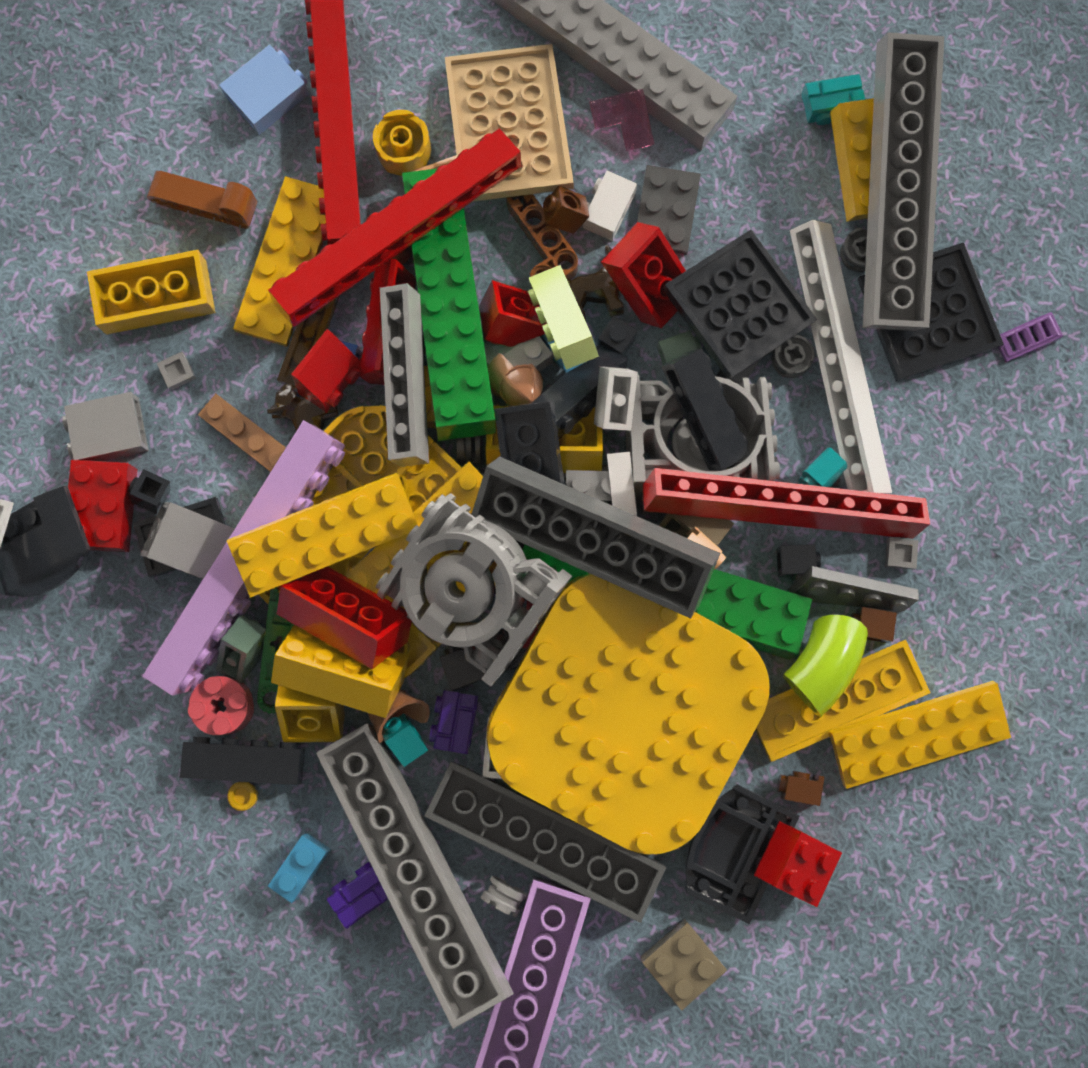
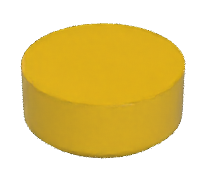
M239 781L230 787L227 799L232 808L238 811H245L256 804L258 791L251 782Z

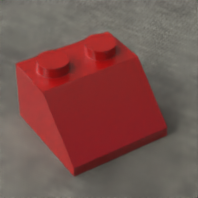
M494 280L491 281L479 305L485 340L495 345L501 344L512 347L545 334L542 326L547 323H540L535 310L539 305L533 306L528 291Z
M326 329L291 375L298 393L327 413L331 406L336 407L343 398L342 392L348 384L353 385L357 381L361 368L358 358L331 331Z

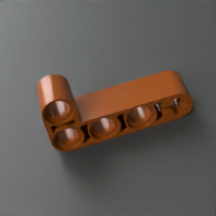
M155 171L147 194V199L155 204L186 213L189 210L190 214L211 220L215 218V221L236 227L241 225L240 228L249 229L258 203L253 192L240 183L228 182L225 189L164 171Z
M533 194L506 197L508 211L544 260L531 270L530 277L554 268L563 261H568L573 266L570 269L562 270L565 277L572 280L578 272V257L559 229L546 224L544 209ZM531 218H538L541 222L538 225H530L527 221ZM552 239L557 244L553 247H546L543 245V242Z

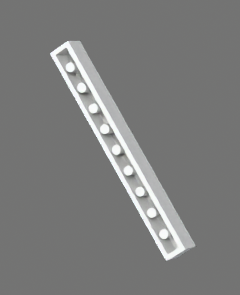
M811 220L791 229L790 234L805 301L818 319L811 324L839 454L848 465V468L844 471L847 489L890 494L892 489L832 226L829 223Z

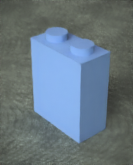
M270 44L219 85L226 99L259 135L309 95L306 88L308 81L298 69L294 72L289 66L291 63L287 56L281 50L276 52Z

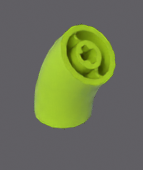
M827 615L815 620L805 649L795 663L783 674V677L794 692L819 717H822L844 693L853 679L865 651L868 636L867 628L862 622L852 617Z

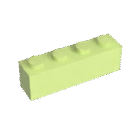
M556 266L529 277L533 289L528 290L533 306L539 305L535 310L540 323H547L542 327L548 342L554 340L550 347L556 361L562 359L567 370L599 357L592 335L561 266Z

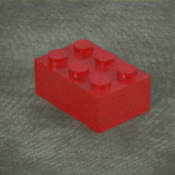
M637 222L601 263L639 320L662 329L678 311L662 288L666 283L686 270L659 227Z
M71 460L68 488L91 550L130 551L134 504L131 503L128 489L133 479L137 477L138 469L129 463Z

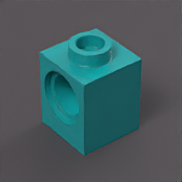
M404 713L399 717L391 718L384 725L382 730L383 739L403 767L428 751L423 738Z

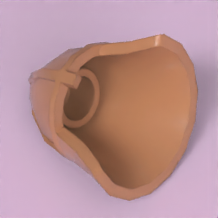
M498 354L490 362L488 374L491 393L495 397L504 400L510 406L531 404L542 394L543 379L533 364L517 365L514 367L502 354Z
M400 689L386 718L368 713L379 743L383 741V727L391 718L399 717L404 713L420 723L428 722L430 715L429 705L423 700L410 695L405 690Z

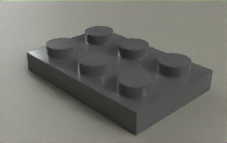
M647 165L637 222L659 227L674 252L687 255L701 174Z

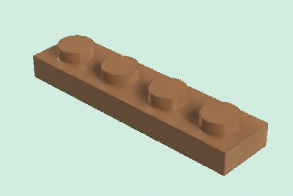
M216 393L198 414V416L270 472L286 449L285 446Z

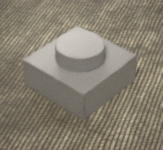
M183 352L157 363L170 390L196 379Z
M888 538L885 567L915 570L917 568L919 540Z

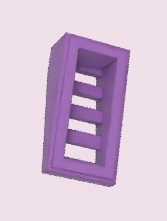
M1049 312L1000 334L1004 345L999 350L1006 363L1053 344L1061 339L1063 335L1052 312ZM1031 328H1033L1038 338V342H1035L1033 335L1030 331ZM1019 333H1022L1027 347H1024L1018 335ZM1011 337L1017 349V351L1015 352L1012 351V348L1007 340V338Z

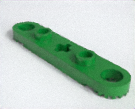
M277 587L270 589L257 693L259 708L269 714L276 713L275 704H267L263 697L268 692L273 691L277 693L278 685L271 683L274 657L278 649H275V644L270 642L275 641L277 636H282L284 641L294 626L288 620L277 615L280 593Z

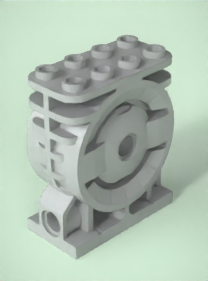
M637 375L631 431L625 430L626 452H630L635 503L641 504L643 483L654 468L767 481L779 479L780 465L779 462L774 460V453L777 451V436L772 435L771 426H774L775 413L774 409H769V400L772 398L771 383H767L765 377H759L756 384H750L748 377H742L740 383L737 384L731 381V379L715 376L724 389L723 395L728 406L735 413V421L740 432L747 439V448L750 455L736 462L733 468L709 471L685 419L680 422L674 431L672 438L673 455L667 448V438L674 425L683 419V413L672 389L662 381H640L639 375ZM654 419L653 425H646L642 420ZM644 453H649L650 460H644Z
M452 493L447 496L442 494L436 502L431 501L421 515L425 518L420 527L416 525L406 538L409 544L405 550L400 549L391 561V564L394 566L389 574L386 572L376 584V588L379 589L377 596L381 599L387 595L394 599L391 607L396 610L403 606L408 614L407 618L431 639L445 645L463 647L466 660L485 673L481 680L492 686L509 667L572 575L563 569L558 573L539 558L526 560L519 544L504 529L485 521V518L481 515L475 518L469 513L470 506L464 504L460 507L455 503L456 496ZM465 541L471 543L465 552H453L442 556L430 567L427 573V563L433 556L447 550H460ZM495 561L497 566L491 574L489 568ZM456 581L464 585L465 592L457 588ZM496 587L495 603L489 615L478 623L468 622L479 617L490 606ZM525 599L533 604L530 610L522 607ZM501 628L508 631L509 640L498 633Z

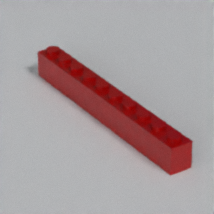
M305 0L306 15H311L312 21L306 22L308 39H313V46H308L310 64L315 63V71H310L311 88H316L317 96H312L313 113H318L319 121H313L315 138H320V146L315 147L317 164L322 163V172H317L318 189L324 190V198H319L320 215H325L326 224H321L322 241H327L328 245H333L348 230L356 229L361 225L344 0Z
M500 128L492 134L484 135L475 146L460 152L456 159L447 165L440 166L426 180L417 182L403 196L394 198L389 203V206L379 213L371 214L366 219V222L356 229L348 230L336 243L325 246L313 259L302 262L293 273L275 281L272 287L268 289L272 302L294 328L521 167V151Z
M654 468L643 483L644 511L910 539L915 538L930 525L926 498Z

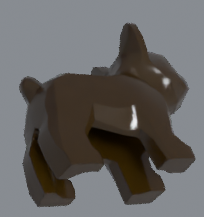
M609 245L605 246V257L612 250ZM604 266L593 274L577 277L573 280L566 278L585 322L586 314L583 308L587 301L604 303L611 318L624 315V306L622 301L619 300L621 292Z
M285 384L280 387V390L276 392L274 405L267 410V414H271L273 419L285 418L291 421L296 431L303 420L323 431L325 420L339 416L337 406H331L326 413L300 395L296 386L291 384Z

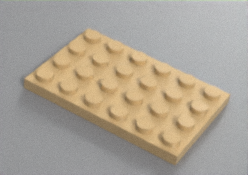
M546 44L445 57L457 156L463 150L470 149L479 143L484 135L492 134L499 128L521 151V167L473 201L553 192L557 186L574 189L553 45Z

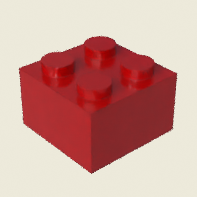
M779 821L754 876L818 907L842 852Z

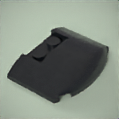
M62 486L33 498L34 501L10 514L0 547V581L5 595L30 597L47 593L70 579L80 568L77 563L81 554L88 556L91 549L68 486Z
M738 784L733 786L732 790L717 799L702 828L691 841L685 867L686 893L750 924L768 886L767 882L754 876L779 821L795 828L800 816Z

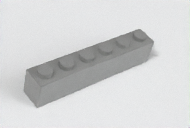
M408 283L380 288L388 460L401 467L428 464L429 450L420 294Z

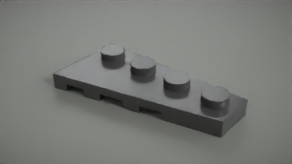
M811 566L788 588V592L810 598L813 603L887 609L896 612L907 610L919 600L918 589Z

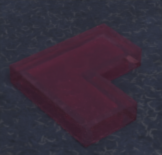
M643 88L589 101L595 129L620 124L626 151L654 145Z

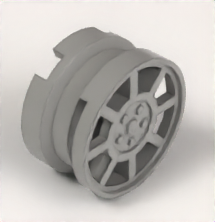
M491 876L490 881L492 885L489 886L488 890L483 891L480 898L487 904L495 906L499 911L508 915L512 912L513 917H518L521 911L519 906L523 899H527L528 894L516 886L513 887L507 884L501 878Z

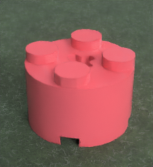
M215 676L205 679L193 690L189 700L188 714L193 723L201 731L210 735L234 734L248 725L254 713V702L250 689L243 682L241 684L229 677ZM219 701H224L223 705L227 707L225 711H219Z

